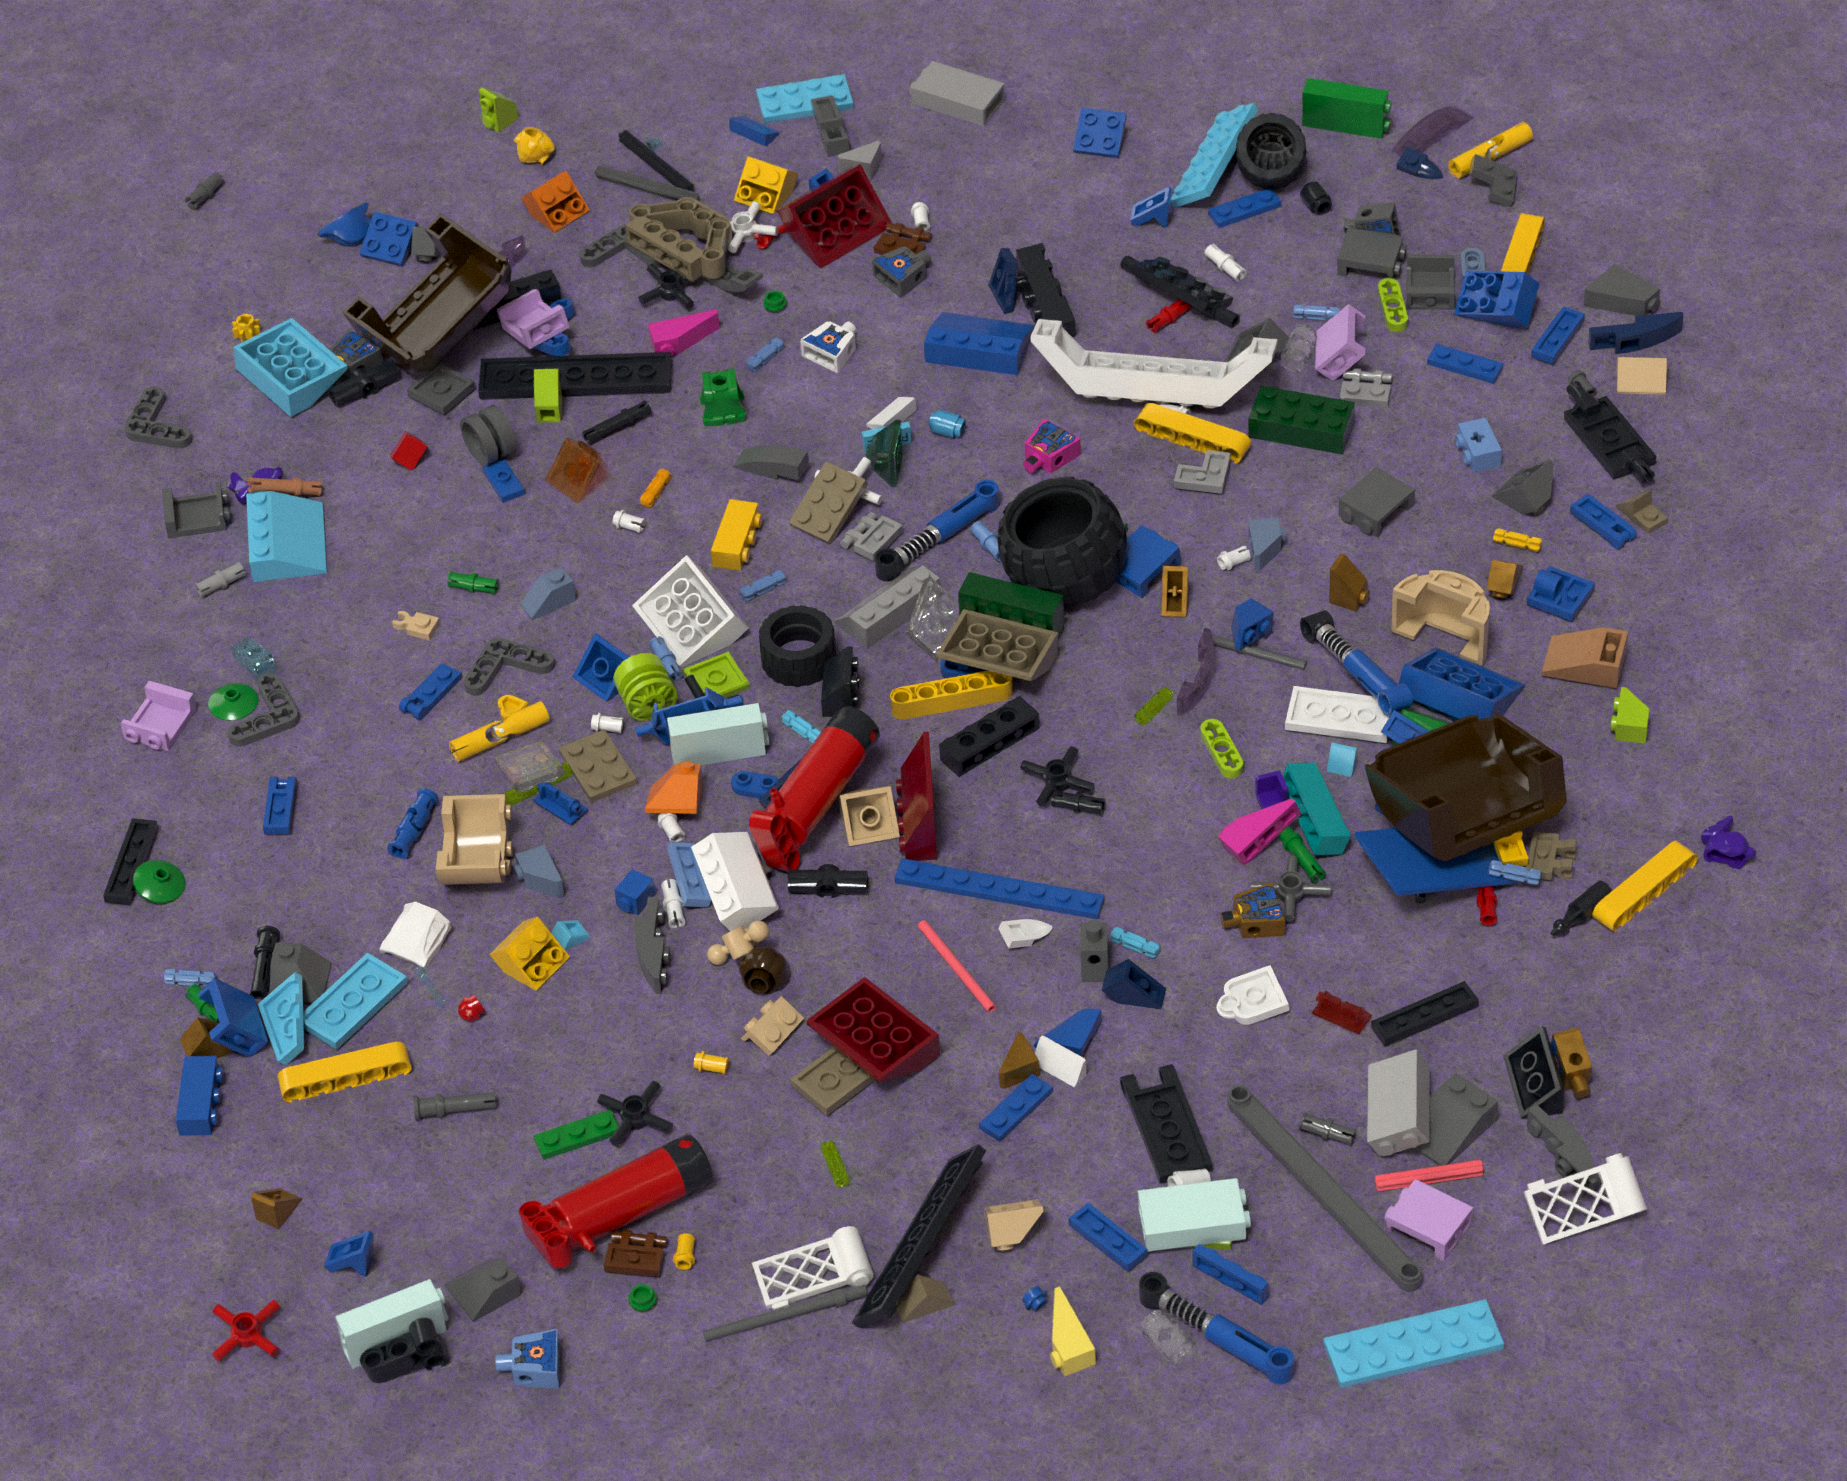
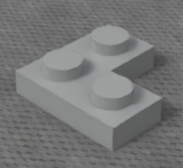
M1207 450L1202 467L1178 464L1174 488L1222 494L1231 461V453Z

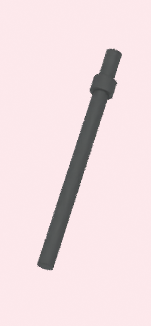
M865 1285L844 1291L841 1288L831 1291V1294L704 1330L703 1335L707 1342L835 1305V1307L847 1305V1301L868 1296Z

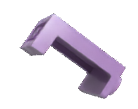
M533 289L497 309L502 328L529 349L570 328L564 308L560 305L553 308L546 305L542 301L537 289Z
M1348 304L1317 330L1315 370L1330 380L1337 379L1365 356L1366 348L1355 342V329L1366 319L1363 313Z
M148 681L144 687L147 698L131 721L123 719L120 723L123 737L131 743L139 742L155 750L163 749L169 751L197 710L194 694Z
M1415 1179L1409 1188L1405 1187L1402 1190L1396 1205L1390 1206L1384 1218L1386 1221V1232L1392 1234L1395 1228L1435 1247L1434 1256L1444 1261L1473 1222V1207Z

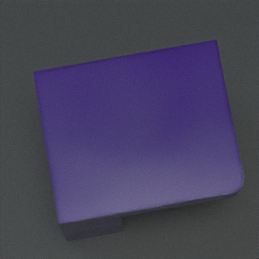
M1280 770L1256 776L1255 796L1261 809L1288 800V786Z

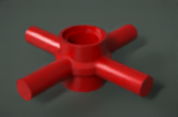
M272 1300L256 1315L250 1312H241L234 1315L222 1305H216L213 1313L231 1326V1337L212 1352L213 1358L219 1362L237 1345L244 1348L257 1345L267 1354L275 1357L279 1352V1347L261 1335V1324L280 1308V1305L275 1300Z

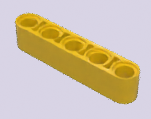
M1525 213L1520 214L1501 271H1517L1529 274L1530 262H1533L1536 254L1535 247H1538L1541 239L1540 233L1544 230L1545 217Z
M1147 403L1134 420V427L1139 432L1144 431L1148 435L1160 439H1169V442L1181 446L1187 445L1191 447L1190 449L1205 454L1207 450L1231 453V460L1235 461V464L1242 460L1252 444L1250 438L1242 432L1154 403Z
M984 671L898 687L890 693L891 714L896 719L904 720L1006 701L1013 695L1012 676Z
M1676 840L1671 842L1604 897L1594 908L1593 918L1613 932H1617L1616 928L1619 926L1623 927L1635 917L1633 914L1637 911L1641 912L1653 902L1651 899L1659 897L1670 887L1668 886L1672 882L1676 883L1687 873V869L1694 868L1698 855Z
M391 1042L287 1067L278 1073L277 1079L283 1100L291 1103L294 1099L303 1100L319 1096L318 1094L323 1092L328 1094L345 1090V1087L348 1086L353 1088L366 1085L377 1079L378 1081L398 1077L397 1075L402 1073L407 1075L410 1073L412 1066L406 1045L402 1042Z

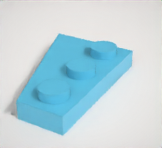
M296 972L258 1003L277 1061L283 1065L288 1064L304 1050L302 975Z

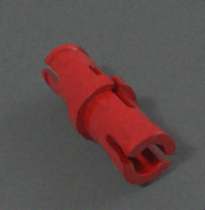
M1179 299L1169 307H1163L1160 313L1146 321L1147 329L1154 327L1150 331L1155 334L1167 324H1173L1176 318L1190 310V304L1185 303L1183 305L1182 303L1185 301Z
M1493 886L1477 887L1478 896L1476 904L1480 909V921L1485 926H1491L1497 922L1495 909L1498 903L1497 896L1494 894Z

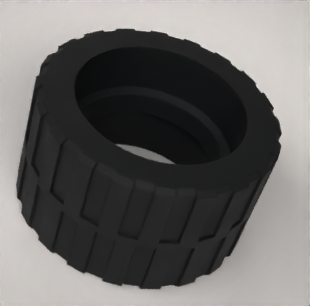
M1275 113L1260 114L1250 119L1242 127V131L1237 137L1236 154L1241 173H1243L1247 181L1263 189H1278L1294 182L1298 175L1302 173L1306 162L1305 137L1299 125L1291 118L1289 119L1283 114ZM1265 133H1279L1287 137L1293 146L1291 161L1284 167L1276 170H1265L1256 166L1250 158L1249 149L1251 143L1258 136Z
M804 605L781 608L768 615L759 629L762 668L766 675L773 679L774 682L784 686L801 687L813 685L823 680L824 663L836 655L834 625H832L831 619L824 612ZM798 640L815 643L812 647L799 651L780 648L786 643Z

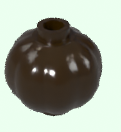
M771 947L751 949L743 957L739 965V972L744 986L756 993H774L785 985L789 978V969L785 957ZM774 977L775 981L769 988L772 978Z

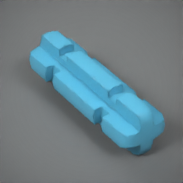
M787 710L782 715V722L788 727L792 726V730L805 739L809 738L808 741L811 743L821 733L818 728L814 729L815 726L802 717L797 716L791 710Z
M1115 927L1111 932V941L1117 944L1122 942L1123 946L1141 954L1146 952L1145 955L1148 957L1156 958L1160 952V945L1153 941L1147 942L1148 939L1129 931L1125 933V929Z

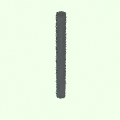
M1211 635L1209 639L1210 645L1304 670L1307 666L1306 660L1252 645H1247L1238 650L1235 648L1234 640L1216 635Z

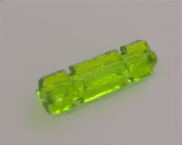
M1162 687L1157 694L1142 706L1143 709H1139L1134 714L1135 722L1142 726L1146 725L1150 721L1149 717L1153 718L1165 706L1164 703L1167 704L1173 698L1171 689Z
M829 1140L821 1144V1151L826 1158L825 1161L831 1176L834 1177L835 1186L841 1188L849 1185V1176L839 1151L836 1150L835 1142Z

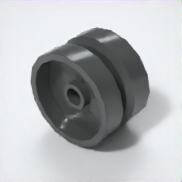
M490 405L480 410L478 416L472 414L461 420L460 429L464 442L471 455L481 466L485 467L496 462L498 455L503 458L516 452L517 443L509 421L497 406Z

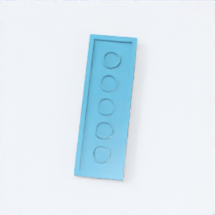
M1254 103L1245 106L1240 105L1228 112L1223 111L1215 117V122L1207 131L1204 142L1200 144L1196 156L1192 158L1188 170L1182 175L1183 178L1180 184L1174 189V194L1170 201L1173 207H1179L1211 195L1236 151L1237 137L1242 131V127L1255 117L1259 110Z
M1486 1299L1323 1338L1324 1347L1340 1388L1504 1349V1342Z

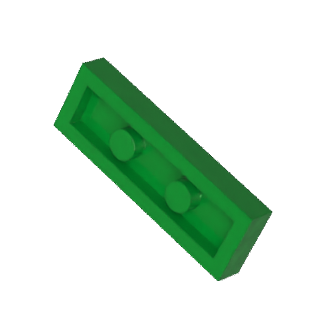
M610 1109L535 1134L534 1141L542 1159L546 1160L608 1139L616 1131L618 1125Z

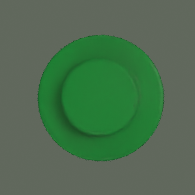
M770 291L763 299L764 308L771 312L781 311L787 305L786 297L780 291Z
M640 1284L631 1290L628 1300L634 1310L647 1311L654 1307L657 1297L655 1291L650 1286Z

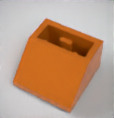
M567 171L556 175L521 197L530 215L552 232L558 231L590 211Z

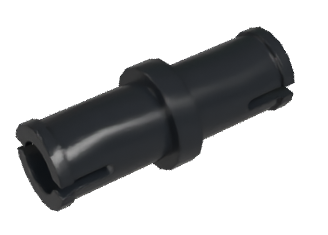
M1054 790L1051 798L1052 807L1073 809L1076 813L1086 811L1102 815L1106 804L1105 798L1084 796L1082 792L1072 794Z

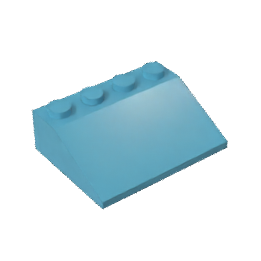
M293 318L233 347L236 369L290 417L311 407L348 369L341 359Z
M274 491L246 494L249 563L253 582L327 573L323 502Z

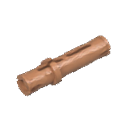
M249 477L247 486H251L247 488L249 493L274 491L298 497L300 495L320 496L322 488H318V486H322L321 481H304L300 478L285 480Z

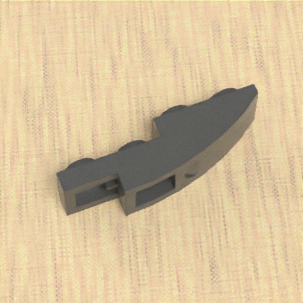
M648 897L646 917H635L636 948L639 964L645 979L656 994H661L662 984H667L668 971L664 966L670 963V948H665L662 928H659V923H664V908H660L659 897Z
M1537 1104L1528 1109L1527 1128L1533 1136H1539L1545 1142L1546 1147L1551 1153H1556L1555 1167L1560 1175L1568 1177L1595 1168L1586 1144L1564 1116L1554 1121ZM1596 1174L1588 1176L1584 1187L1596 1192L1597 1188ZM1583 1178L1575 1180L1574 1182L1580 1184ZM1583 1190L1581 1191L1582 1194L1585 1193L1591 1199L1595 1197Z

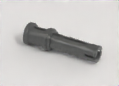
M495 1091L443 1097V1094L440 1095V1093L436 1094L435 1097L427 1098L413 1096L415 1120H420V1117L436 1115L438 1118H442V1116H445V1113L496 1109V1101L485 1102L486 1100H495Z

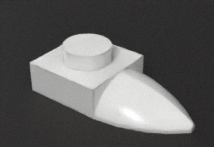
M1021 919L1002 921L998 929L1008 948L1032 946L1034 940L1046 936L1053 927L1042 921Z

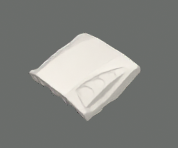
M418 902L405 904L403 912L382 942L379 951L380 953L385 954L386 952L394 957L420 966V969L425 970L439 952L445 937L450 931V921L438 910Z

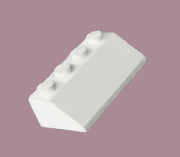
M748 832L712 833L691 847L719 920L727 929L732 931L740 926H743L744 929L749 928L750 924L754 921H761L779 909Z

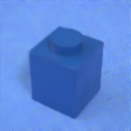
M633 869L614 889L616 905L622 911H630L636 915H639L646 907L648 897L656 895L654 879Z

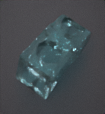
M247 637L240 643L231 646L230 649L234 659L240 665H243L256 681L265 673L276 672L272 654L251 637Z

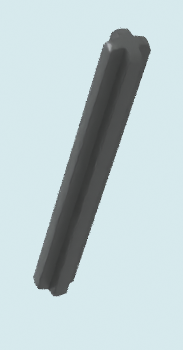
M598 165L595 170V175L598 179L674 201L685 197L700 200L699 194L627 172Z

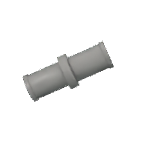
M237 562L222 571H215L214 575L199 583H195V587L199 589L197 591L203 598L220 588H227V584L246 576V572L242 571L244 569L242 564Z

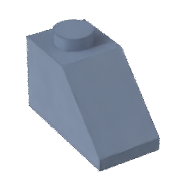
M1278 517L1248 520V537L1255 571H1260L1281 551V542L1286 540L1285 529L1280 527Z
M562 567L543 574L536 580L520 605L531 620H534L576 601L573 580Z
M545 844L515 854L517 865L513 866L514 873L518 881L523 880L526 888L559 898L564 896L562 879Z

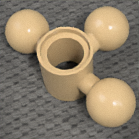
M754 921L750 924L749 928L744 929L743 926H740L722 936L725 943L724 946L714 944L708 949L707 958L709 962L714 965H721L726 962L729 953L733 960L746 955L759 942L764 941L768 937V925L763 921Z

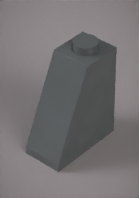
M1614 264L1585 288L1584 305L1590 308L1633 316L1648 315L1650 312H1655L1660 305V288Z

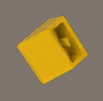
M747 157L734 201L751 206L752 202H758L760 210L775 214L792 194L798 173L759 159Z
M538 916L522 921L489 954L505 974L535 991L570 957Z

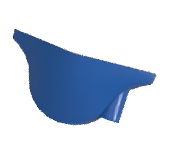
M367 202L341 215L318 231V236L335 240L341 245L349 247L360 244L364 241L371 222L366 215L369 204Z

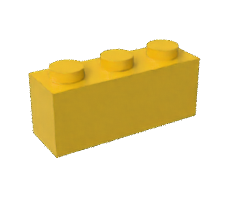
M729 499L711 548L712 567L741 571L744 562L748 563L750 558L749 547L754 545L756 541L755 530L762 525V514L759 513L758 503Z

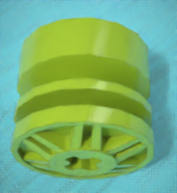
M651 653L633 655L617 667L613 676L614 685L632 718L639 721L651 719L654 703H657L659 710L675 705L677 690L668 676L662 660L657 655Z

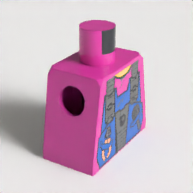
M1044 419L1024 444L1026 460L1023 462V466L1029 473H1033L1039 467L1049 473H1053L1081 455L1080 438Z

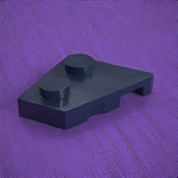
M1010 248L1000 249L988 284L1004 314L1013 312L1018 266L1017 259L1012 254Z

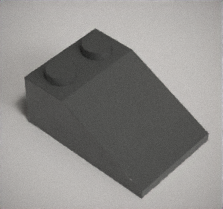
M1455 1073L1437 1089L1430 1099L1429 1142L1416 1146L1414 1149L1439 1166L1450 1164L1497 1121L1498 1101Z

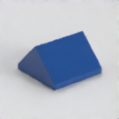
M594 633L572 677L608 702L619 694L614 685V673L617 667L630 656L599 634Z

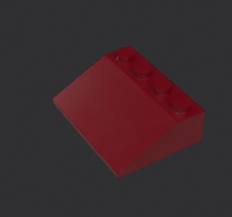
M861 164L848 168L777 210L787 231L819 268L826 266L886 230L887 223H892Z
M923 732L900 768L901 779H896L897 795L902 794V798H897L898 814H903V817L898 818L899 833H904V837H899L900 853L905 852V858L913 861L937 860L929 732Z
M866 977L862 978L806 1020V1025L879 1083L920 1071L940 1056L939 1034Z

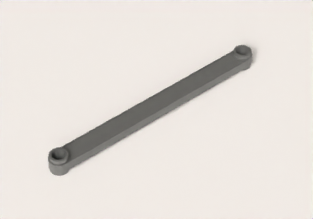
M1243 1085L1233 1086L1227 1095L1229 1109L1401 1289L1408 1292L1417 1290L1422 1284L1420 1266L1393 1241L1250 1092L1249 1088Z

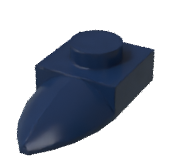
M1408 146L1396 164L1398 170L1424 179H1442L1444 177L1439 167L1428 159V155Z

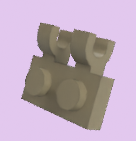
M1533 832L1526 870L1529 871L1530 868L1539 870L1541 872L1540 879L1552 880L1553 874H1557L1559 878L1572 880L1573 860H1576L1577 850H1575L1577 840H1560L1559 834ZM1557 855H1560L1563 859L1557 860Z

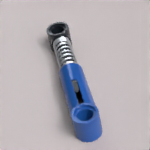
M992 480L979 481L972 493L928 522L926 528L918 532V535L908 539V542H904L903 545H899L895 549L884 548L879 550L875 554L877 578L885 582L894 580L900 575V570L908 564L909 560H913V556L918 557V553H923V549L928 550V546H933V543L944 542L984 513L995 511L1000 504L998 484Z
M1322 610L1300 620V629L1304 638L1307 641L1316 640L1331 651L1343 663L1344 669L1377 699L1379 707L1384 714L1391 715L1394 710L1399 712L1412 706L1413 697L1408 686L1404 683L1397 684L1362 650H1356L1340 633H1337L1333 618L1328 611Z
M1148 1272L1141 1276L1139 1280V1300L1145 1308L1152 1310L1163 1309L1166 1312H1171L1173 1316L1177 1315L1179 1320L1183 1319L1184 1323H1189L1191 1327L1195 1326L1196 1330H1202L1207 1340L1265 1373L1268 1380L1274 1384L1283 1385L1292 1380L1294 1376V1354L1289 1348L1284 1346L1275 1347L1220 1314H1207L1206 1309L1200 1310L1199 1305L1195 1307L1193 1302H1187V1298L1182 1299L1181 1294H1177V1292L1172 1290V1287L1167 1285L1165 1276L1161 1273Z

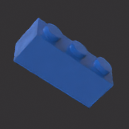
M216 1056L184 1057L176 1113L179 1136L212 1135L213 1125L218 1124V1110L215 1109V1106L221 1102V1090L218 1088V1083H223L224 1071L223 1067H219Z

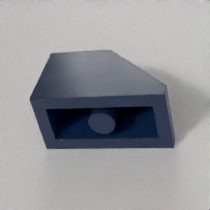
M1127 959L1106 970L1101 991L1118 1004L1161 1009L1166 987L1130 959Z

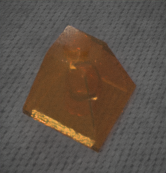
M566 438L545 481L576 503H580L602 462L600 453L583 441Z

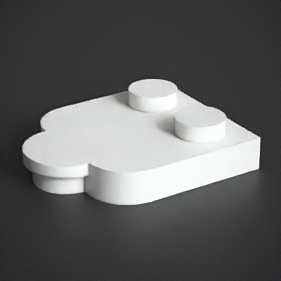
M1271 965L1227 981L1224 986L1225 995L1217 1003V1012L1220 1016L1227 1019L1235 1018L1237 1022L1243 1025H1250L1290 1011L1287 999Z

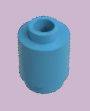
M938 409L936 413L931 414L929 427H932L931 431L933 433L950 438H961L966 427V419L961 418V415Z

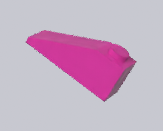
M717 309L648 324L649 338L653 351L671 352V356L680 354L720 328Z
M1289 799L1237 818L1233 823L1227 825L1218 837L1223 847L1243 865H1246L1297 819L1301 812L1293 799Z

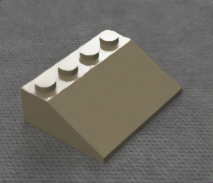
M963 609L937 651L936 658L1033 681L1048 672L1057 658L1058 632Z

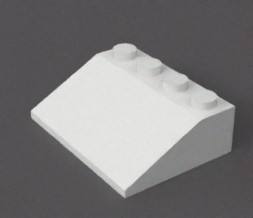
M687 555L632 605L657 638L658 636L664 638L669 651L674 653L676 662L680 667L730 646L749 629L702 568Z

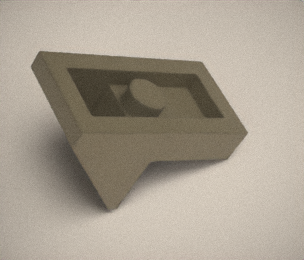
M1651 490L1636 493L1616 505L1617 509L1648 534L1668 523V517L1651 504Z

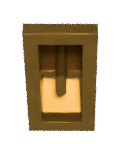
M1163 566L1161 616L1186 617L1188 567Z
M1017 1033L999 1070V1088L1006 1089L1022 1083L1031 1074L1039 1076V1060L1023 1033Z
M280 1188L252 1192L251 1195L256 1220L277 1229L281 1228L302 1200L301 1197Z

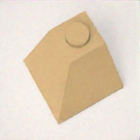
M891 786L840 793L838 796L839 809L849 846L900 837Z
M1034 1199L983 1207L990 1245L997 1247V1250H1008L1014 1248L1013 1244L1020 1243L1043 1213V1206L1039 1200Z

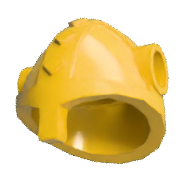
M525 127L513 141L517 144L518 156L523 163L539 162L543 165L554 150L551 138L543 131L534 127Z

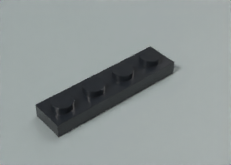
M131 819L103 894L105 902L130 905L135 892L133 884L134 873L141 864L146 862L158 830L157 821Z
M1463 981L1371 1021V1028L1383 1045L1387 1046L1477 1007L1479 999L1468 984Z

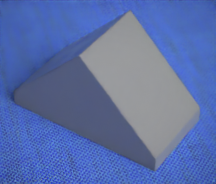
M878 140L837 155L839 172L842 173L848 168L861 164L868 179H872L882 160L881 142Z

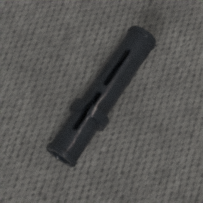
M644 400L629 409H622L621 413L582 431L584 440L591 445L621 428L633 426L637 420L652 414L650 405Z

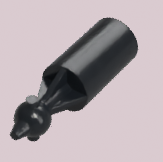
M1601 880L1593 884L1568 905L1564 918L1557 919L1553 923V929L1550 934L1552 936L1557 934L1563 935L1568 931L1569 926L1583 924L1589 920L1596 905L1612 892L1611 887Z

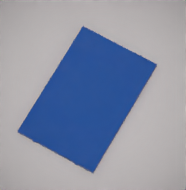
M1397 828L1355 832L1354 835L1397 896L1519 883L1518 881L1504 879L1503 875H1500V877L1489 875L1491 861H1499L1493 842L1490 845L1474 849L1466 855L1443 861L1427 853L1404 836Z

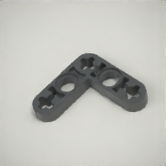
M625 225L619 226L580 251L581 263L585 267H595L624 249L630 251L646 265L654 264L657 268L664 266L627 243ZM608 244L614 245L612 248H604Z
M157 386L148 387L143 391L124 426L129 440L172 448H185L190 445L192 438L187 427L155 422L165 402L164 392ZM143 412H150L148 416H139ZM156 432L164 433L163 435L158 437L152 436Z
M494 638L486 644L464 679L465 691L473 696L483 694L503 664L537 674H547L555 666L553 655L545 650L503 638ZM518 654L527 655L524 659L520 660L514 658ZM484 665L493 666V668L490 670L481 669V667Z
M265 673L258 678V689L269 711L232 725L228 729V736L232 745L238 747L245 746L291 729L298 724L299 716L297 709L277 674ZM267 683L273 685L274 690L270 691ZM275 699L285 700L281 704L272 703ZM261 724L270 725L267 729L263 730L257 728Z

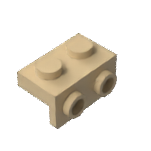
M782 996L775 1002L769 1000L759 1010L763 1015L758 1020L753 1017L744 1026L743 1029L746 1033L740 1038L744 1042L750 1038L769 1056L804 1019Z

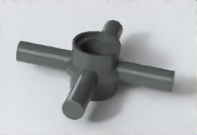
M1295 855L1288 856L1287 871L1280 875L1279 882L1251 881V889L1273 883L1280 900L1285 903L1284 918L1287 922L1294 920L1295 904L1302 900L1304 894H1331V885L1304 884L1303 877L1297 872L1298 857Z

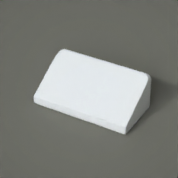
M898 397L866 424L867 427L877 429L902 423L917 410L916 399L913 397Z
M1045 1036L1040 1037L1035 1051V1055L1039 1060V1068L1076 1087L1086 1077V1059Z

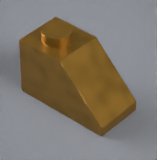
M1340 553L1330 568L1329 603L1357 612L1361 604L1366 605L1369 599L1370 591L1367 590V579L1345 554Z
M1492 560L1486 590L1493 591L1492 596L1507 598V594H1514L1523 565Z
M199 1017L193 1021L179 1039L187 1057L216 1056L220 1058L235 1051L211 1040L209 1032L219 1022Z

